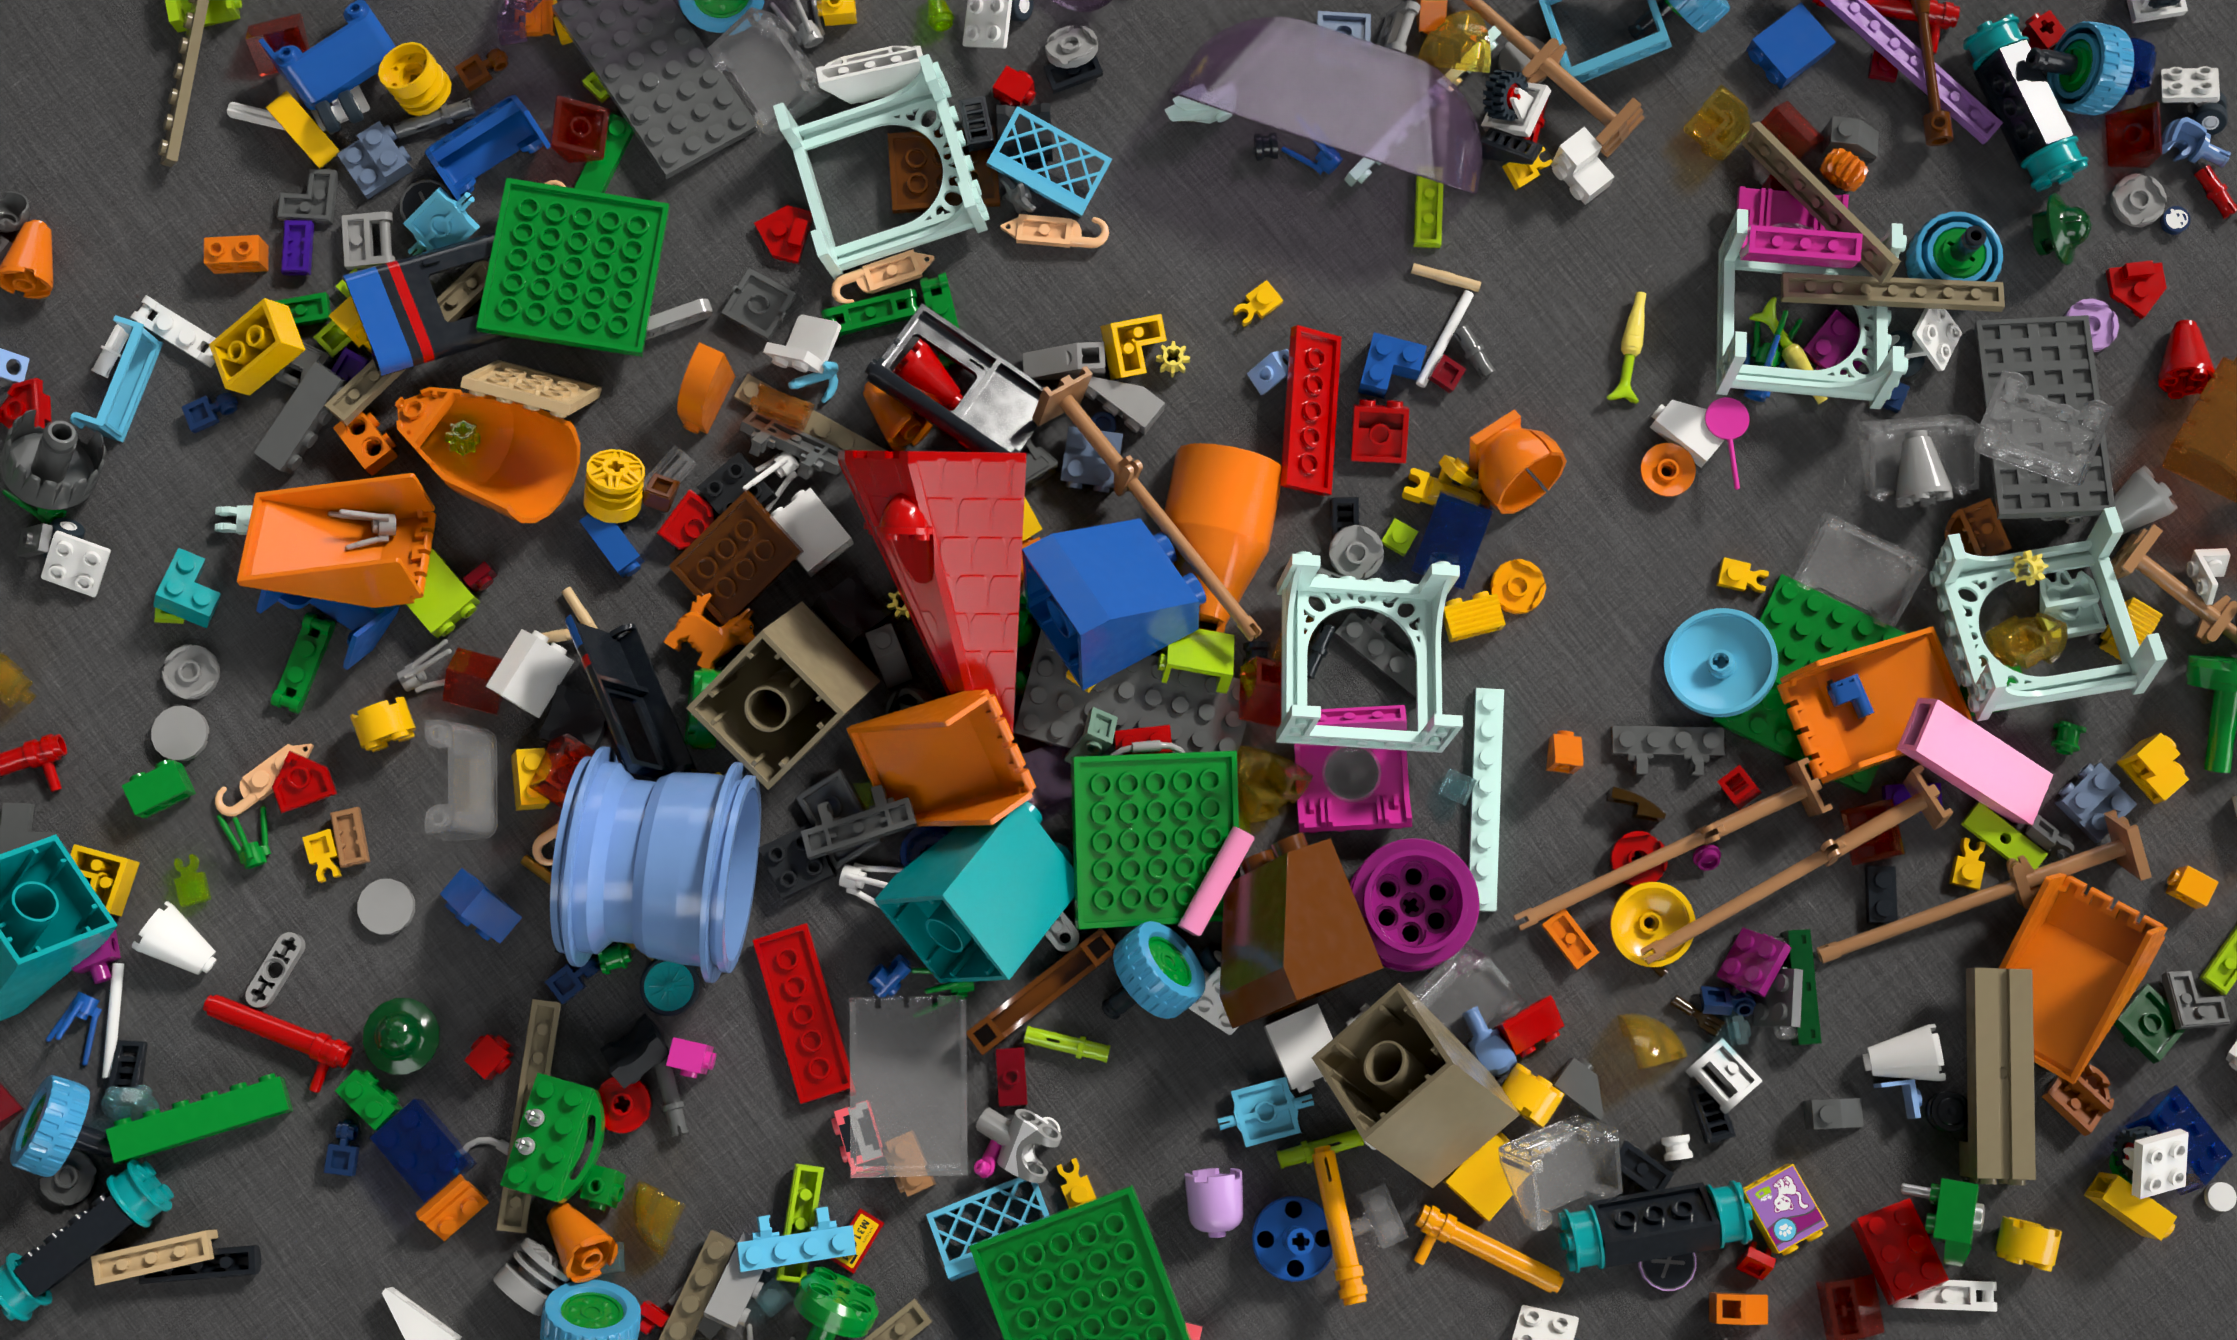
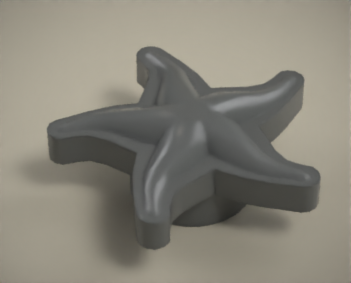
M1006 176L1000 178L1006 189V193L1001 198L1003 201L1007 200L1013 204L1018 215L1026 214L1025 210L1033 212L1036 209L1029 202L1032 199L1031 193L1022 182L1014 185Z

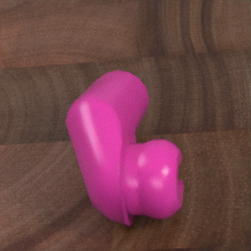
M992 1139L982 1158L974 1165V1172L980 1178H988L994 1173L1002 1145Z

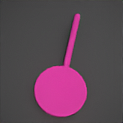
M1723 397L1709 405L1705 413V423L1714 436L1727 440L1734 488L1738 490L1740 484L1733 439L1740 437L1747 430L1749 413L1740 401L1734 398Z

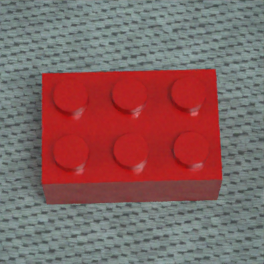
M1911 1198L1861 1216L1851 1223L1888 1305L1941 1286L1949 1280Z

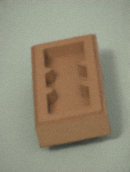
M360 807L330 813L340 868L369 863L370 857Z

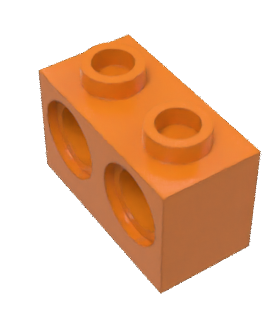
M259 235L204 238V264L214 274L268 271L269 246Z
M362 411L347 426L339 422L332 428L363 468L373 476L398 457L397 453L393 450L397 445L387 433L382 435L377 427L381 424L371 412L366 415ZM360 425H365L364 432L355 435L356 428ZM375 446H381L380 453L371 456V450Z

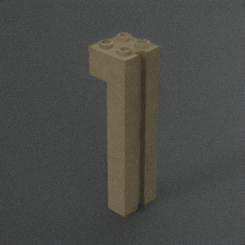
M1966 968L1968 1142L1959 1141L1960 1176L1969 1177V1182L1995 1185L1998 1179L2000 1184L2026 1185V1180H2036L2032 969Z

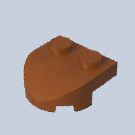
M1991 498L1957 510L1947 523L1945 540L1948 535L1959 533L1964 550L1968 554L1996 556L2013 549L2001 520L1997 519V511Z
M2092 1065L2085 1067L2075 1084L2056 1075L2041 1096L2083 1136L2091 1134L2103 1115L2111 1111L2114 1105V1098L2110 1099L2108 1087L2111 1084L2108 1078Z

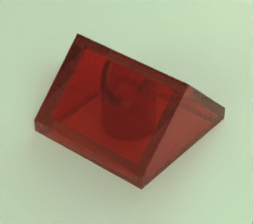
M300 13L248 26L245 40L260 76L277 73L278 70L258 40L263 38L274 52L289 45L297 46L302 53L309 49Z
M557 95L550 141L551 148L568 163L603 160L610 109Z
M1789 101L1774 107L1761 121L1799 161L1825 139Z
M2158 101L2105 115L2109 167L2148 168L2162 155L2160 104Z
M457 648L446 669L442 701L498 715L503 697L487 688L486 685L502 659Z
M1893 799L1840 811L1845 834L1894 807ZM1897 824L1849 851L1852 865L1894 859L1904 855L1905 851L1899 825Z

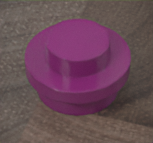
M1703 845L1695 850L1692 859L1694 864L1701 870L1709 871L1715 869L1720 864L1721 852L1717 846Z

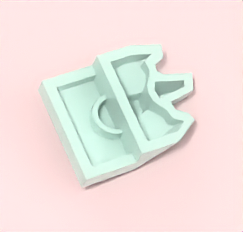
M1233 84L1207 94L1204 85H1201L1173 98L1175 104L1164 110L1172 122L1195 121L1208 124L1215 121L1224 122L1231 118L1235 112L1237 93Z
M2065 570L2055 572V582H2051L2046 577L2039 581L2040 615L2050 642L2104 632L2107 627L2098 605L2100 595L2095 582L2083 571L2078 572L2075 579H2071L2069 573Z

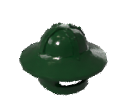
M2057 193L2049 196L2047 210L2032 215L2033 243L2039 255L2044 256L2055 251L2062 264L2067 266L2073 262L2075 249L2088 238L2092 226L2089 219L2090 216L2085 212L2084 208L2067 206ZM2044 240H2046L2045 248L2042 244Z
M394 998L380 1004L369 1015L363 1028V1046L368 1059L378 1069L390 1074H410L422 1069L433 1058L439 1045L440 1028L434 1013L425 1004L412 998Z

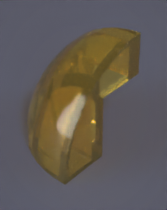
M1474 10L1460 11L1446 17L1443 24L1428 34L1421 48L1418 62L1449 69L1490 73V39L1483 18Z
M1249 746L1239 747L1237 754L1238 802L1244 815L1250 822H1261L1279 815L1278 809L1288 801L1295 803L1305 792L1313 778V775L1303 767L1280 755Z
M1642 1014L1617 1015L1623 1037L1629 1036L1638 1070L1688 1057L1680 1038L1661 1021Z
M639 1180L633 1197L635 1225L644 1242L654 1252L665 1258L675 1237L672 1233L686 1205L664 1195V1191Z

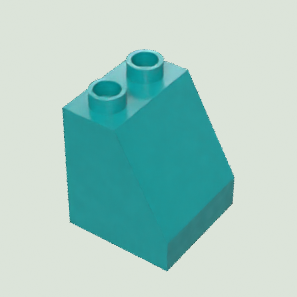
M1028 801L993 825L957 826L896 874L874 899V902L939 983L1010 980L1075 897L1074 868L1072 867L1074 863L1073 856L1066 847L1052 841L1040 825L1042 816L1039 810Z
M56 834L0 854V1021L17 1015L72 971L74 966L101 947L118 926Z

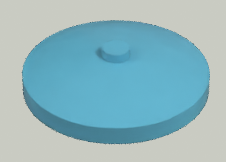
M1716 608L1690 617L1676 629L1666 647L1664 670L1672 692L1686 707L1696 713L1710 717H1729L1741 714L1755 707L1770 692L1778 673V653L1770 632L1758 619L1739 610Z

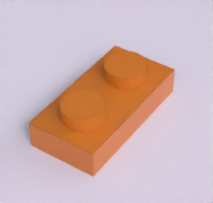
M1566 909L1557 912L1541 924L1542 928L1575 970H1578L1599 954V951Z

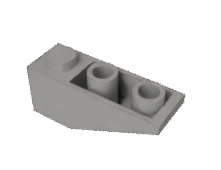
M1104 342L1073 343L1023 353L1024 373L1034 380H1057L1068 375L1072 379H1076L1079 377L1081 369L1085 366L1093 373L1092 377L1105 378Z
M1091 377L1084 394L1089 399L1094 400L1096 398L1104 404L1102 407L1106 412L1114 417L1118 415L1124 419V424L1135 433L1140 431L1144 435L1165 408V402L1143 386Z

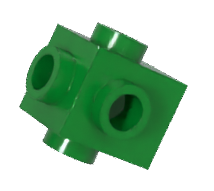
M595 1165L590 1176L580 1188V1198L588 1201V1207L596 1210L605 1211L606 1206L616 1209L618 1202L624 1196L626 1175L614 1169Z

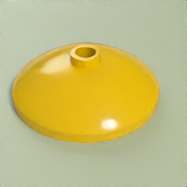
M1645 882L1625 891L1615 903L1610 918L1611 936L1617 949L1630 961L1645 967H1661L1678 960L1688 950L1693 938L1667 952L1665 956L1649 965L1645 960L1654 953L1650 951L1642 956L1640 949L1656 940L1663 939L1695 921V915L1687 898L1676 888L1660 882ZM1651 917L1653 920L1652 925L1645 927V919Z

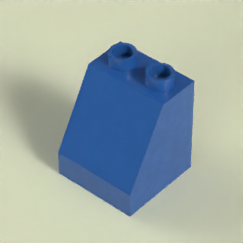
M1141 518L1053 533L1022 549L1026 607L1082 690L1099 683L1199 629V606L1206 602V595L1201 583L1193 573H1188L1184 576L1180 575L1173 565L1177 561V556L1169 538L1163 532L1152 535Z

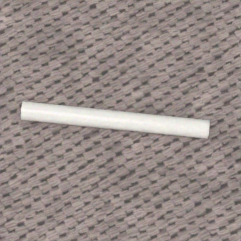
M1464 290L1415 382L1418 386L1426 387L1429 381L1427 378L1439 358L1443 355L1474 296L1472 292Z
M112 963L102 1078H110L117 1046L124 964Z

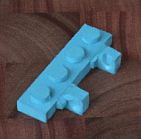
M825 1206L814 1208L817 1214L816 1226L810 1227V1232L779 1236V1232L772 1233V1228L769 1224L770 1215L757 1217L758 1232L752 1233V1240L736 1243L739 1271L745 1272L856 1255L853 1225L837 1227L836 1220L830 1221L828 1207Z

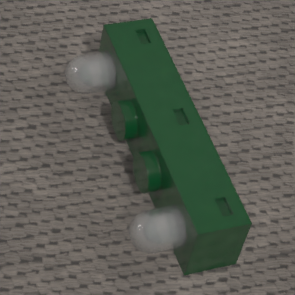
M1787 930L1781 932V937L1775 939L1785 942L1791 947L1784 961V966L1781 967L1803 970L1800 1027H1785V1030H1774V1034L1780 1040H1791L1792 1046L1821 1044L1811 930Z

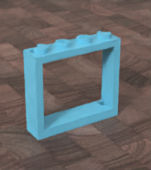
M1539 0L1551 38H1556L1560 45L1564 44L1551 5L1562 0ZM1647 0L1658 30L1657 33L1575 66H1571L1567 51H1565L1560 61L1561 67L1580 83H1583L1672 47L1657 1Z

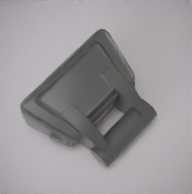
M303 342L305 351L279 371L276 380L297 389L314 362H318L331 369L335 365L336 360L326 352ZM295 370L301 373V378L292 375Z
M1030 438L1019 452L1022 453L1026 450L1029 452L1026 454L1025 492L1059 471L1057 460L1042 447L1036 448Z

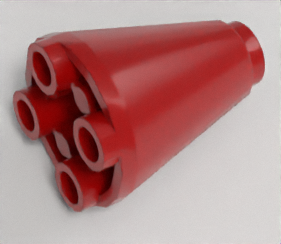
M2180 320L2174 324L2159 371V387L2167 392V396L2171 399H2180L2185 395L2210 394L2213 392V386L2216 383L2214 365L2200 328L2193 320Z
M921 338L892 371L949 411H953L964 397L960 394L961 390L933 350Z

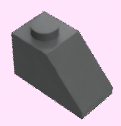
M1832 116L1824 128L1823 153L1828 154L1833 148H1843L1847 152L1851 151L1855 156L1876 159L1879 131L1861 119Z
M891 623L865 633L888 690L914 680Z
M1581 1057L1578 1060L1569 1058L1553 1080L1552 1086L1564 1093L1566 1099L1595 1121H1599L1603 1118L1604 1113L1598 1076L1591 1071L1594 1067Z
M1861 1098L1803 1101L1805 1130L1864 1127Z

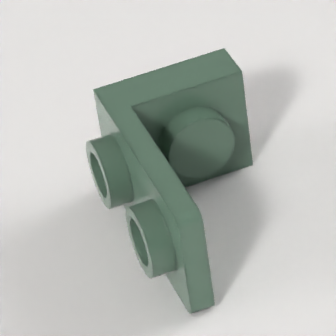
M1092 707L1087 715L1083 735L1068 751L1064 760L1071 764V757L1102 756L1113 744L1118 717Z

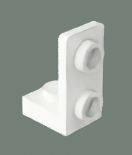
M2227 548L2194 550L2191 561L2187 563V574L2192 578L2198 595H2201L2206 605H2212L2218 588V582L2215 577H2224L2231 556Z

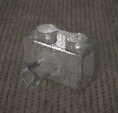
M1385 1183L1356 1194L1363 1212L1362 1216L1350 1221L1351 1229L1353 1228V1239L1370 1232L1371 1234L1373 1233L1378 1247L1385 1249L1409 1238Z

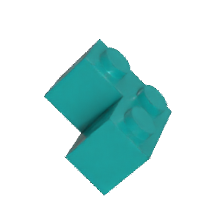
M178 548L155 594L153 607L207 628L218 607L221 593L197 583L203 572L205 558Z

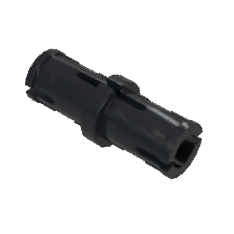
M1319 623L1312 642L1308 644L1307 678H1315L1322 659L1326 658L1328 654L1326 650L1336 628L1327 623Z

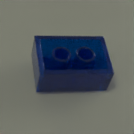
M1440 489L1411 566V571L1425 575L1431 564L1440 561L1449 562L1451 565H1459L1460 576L1453 586L1464 589L1492 516L1493 508Z
M2177 1085L2153 1095L2125 1125L2127 1129L2143 1125L2144 1127L2149 1126L2151 1130H2156L2158 1134L2179 1128L2188 1132L2186 1186L2176 1189L2181 1196L2205 1187L2233 1156L2231 1151Z
M413 1099L370 1137L424 1203L431 1200L459 1174L464 1176L477 1164L423 1099Z

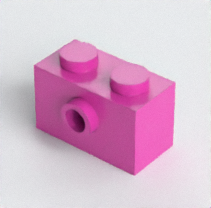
M673 1037L666 1066L681 1069L680 1075L697 1078L698 1073L707 1075L708 1069L713 1070L717 1054L713 1053L714 1047Z

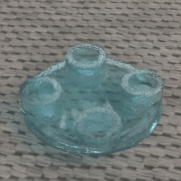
M138 1085L136 1088L111 1086L107 1088L101 1101L102 1111L113 1122L131 1117L132 1121L143 1118L142 1113L160 1109V1105L152 1096V1089L146 1085Z

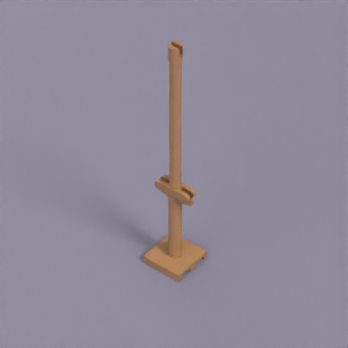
M1462 0L1492 27L1495 26L1502 36L1531 60L1522 70V75L1526 77L1528 83L1537 84L1546 77H1549L1606 126L1595 139L1602 146L1600 152L1607 159L1644 120L1643 110L1640 108L1642 105L1634 97L1616 114L1561 67L1559 63L1567 47L1563 43L1560 45L1556 38L1550 39L1540 50L1483 0Z
M1083 367L1079 377L1074 380L1070 375L1060 379L1057 389L1053 391L1048 386L1043 388L1032 417L1034 422L1040 426L1065 412L1114 473V491L1116 495L1120 497L1126 491H1130L1238 624L1237 627L1249 641H1252L1254 637L1257 638L1262 633L1261 628L1251 616L1247 615L1138 480L1143 469L1141 461L1138 459L1133 461L1130 455L1123 459L1079 405L1093 374L1088 367Z
M2155 524L2151 525L2148 530L2145 528L2140 530L2137 535L2131 534L2111 560L2116 578L2120 579L2127 576L2136 568L2200 618L2195 637L2201 643L2208 644L2214 642L2222 633L2237 645V627L2230 622L2237 613V602H2229L2231 598L2226 595L2213 605H2206L2199 595L2148 557L2146 553L2163 532Z
M1808 757L1784 767L1793 784L1792 786L1709 825L1698 828L1691 835L1545 903L1515 914L1513 919L1517 921L1525 917L1527 922L1517 926L1522 931L1550 915L1698 846L1715 842L1725 835L1800 800L1808 817L1825 813L1833 809L1831 803L1824 805L1818 792L1823 787L1818 778H1811L1805 764L1810 763Z
M1921 764L1912 769L1903 782L1912 797L1836 840L1829 839L1814 854L1663 939L1652 942L1640 949V953L1642 956L1650 951L1654 953L1645 960L1649 965L1665 956L1672 949L1823 864L1826 867L1834 864L1842 855L1922 811L1934 830L1943 826L1953 814L1951 808L1944 810L1937 799L1940 795L1939 790L1935 784L1928 786L1921 773L1924 771V767Z
M2115 810L2103 813L2111 839L2109 843L2037 869H2033L2023 855L2018 857V861L2010 858L2006 863L2010 880L1847 939L1817 947V955L1822 964L1838 959L1844 954L2014 893L2017 902L2025 909H2029L2039 891V886L2042 885L2046 876L2057 873L2068 876L2116 859L2117 864L2140 881L2151 878L2138 826H2130L2128 819L2124 816L2118 818Z

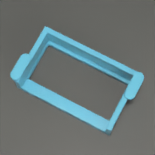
M115 315L113 321L121 326L130 337L97 418L73 412L70 422L80 429L87 426L94 432L96 430L99 431L104 437L124 442L163 342L158 341L144 329V324Z

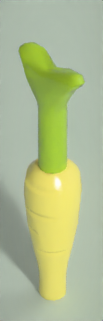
M1636 292L1634 304L1621 341V352L1624 355L1620 382L1614 391L1606 397L1608 400L1625 398L1631 403H1639L1630 382L1635 357L1641 353L1643 346L1646 293Z
M1772 297L1762 312L1754 313L1749 317L1750 320L1767 324L1773 334H1775L1779 323L1776 316L1777 297ZM1783 329L1779 343L1783 348L1782 357L1786 365L1790 369L1813 370L1804 350L1799 344L1792 343ZM1813 396L1818 405L1828 399L1823 396Z

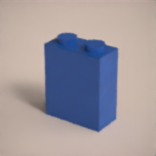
M1800 3L1753 38L1746 50L1752 62L1759 64L1766 72L1767 79L1772 84H1776L1781 90L1827 55L1836 42L1807 8Z

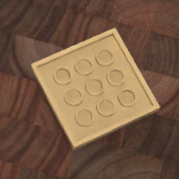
M501 360L494 361L462 376L461 388L468 389L472 395L484 397L488 394L495 396L496 400L502 403L511 404L513 401L522 403L526 409L538 411L540 408L549 410L551 415L565 418L567 415L569 416L597 400L602 391L601 386Z

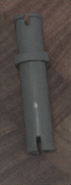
M468 97L450 105L444 103L441 108L428 115L414 116L394 122L393 127L397 137L402 139L445 123L448 125L454 124V120L474 115L476 110L471 98Z
M667 1055L661 1064L654 1067L664 1104L662 1110L663 1113H666L672 1138L679 1135L677 1128L680 1129L681 1135L689 1133V1130L687 1129L682 1109L684 1108V1103L680 1100L673 1068L666 1066Z

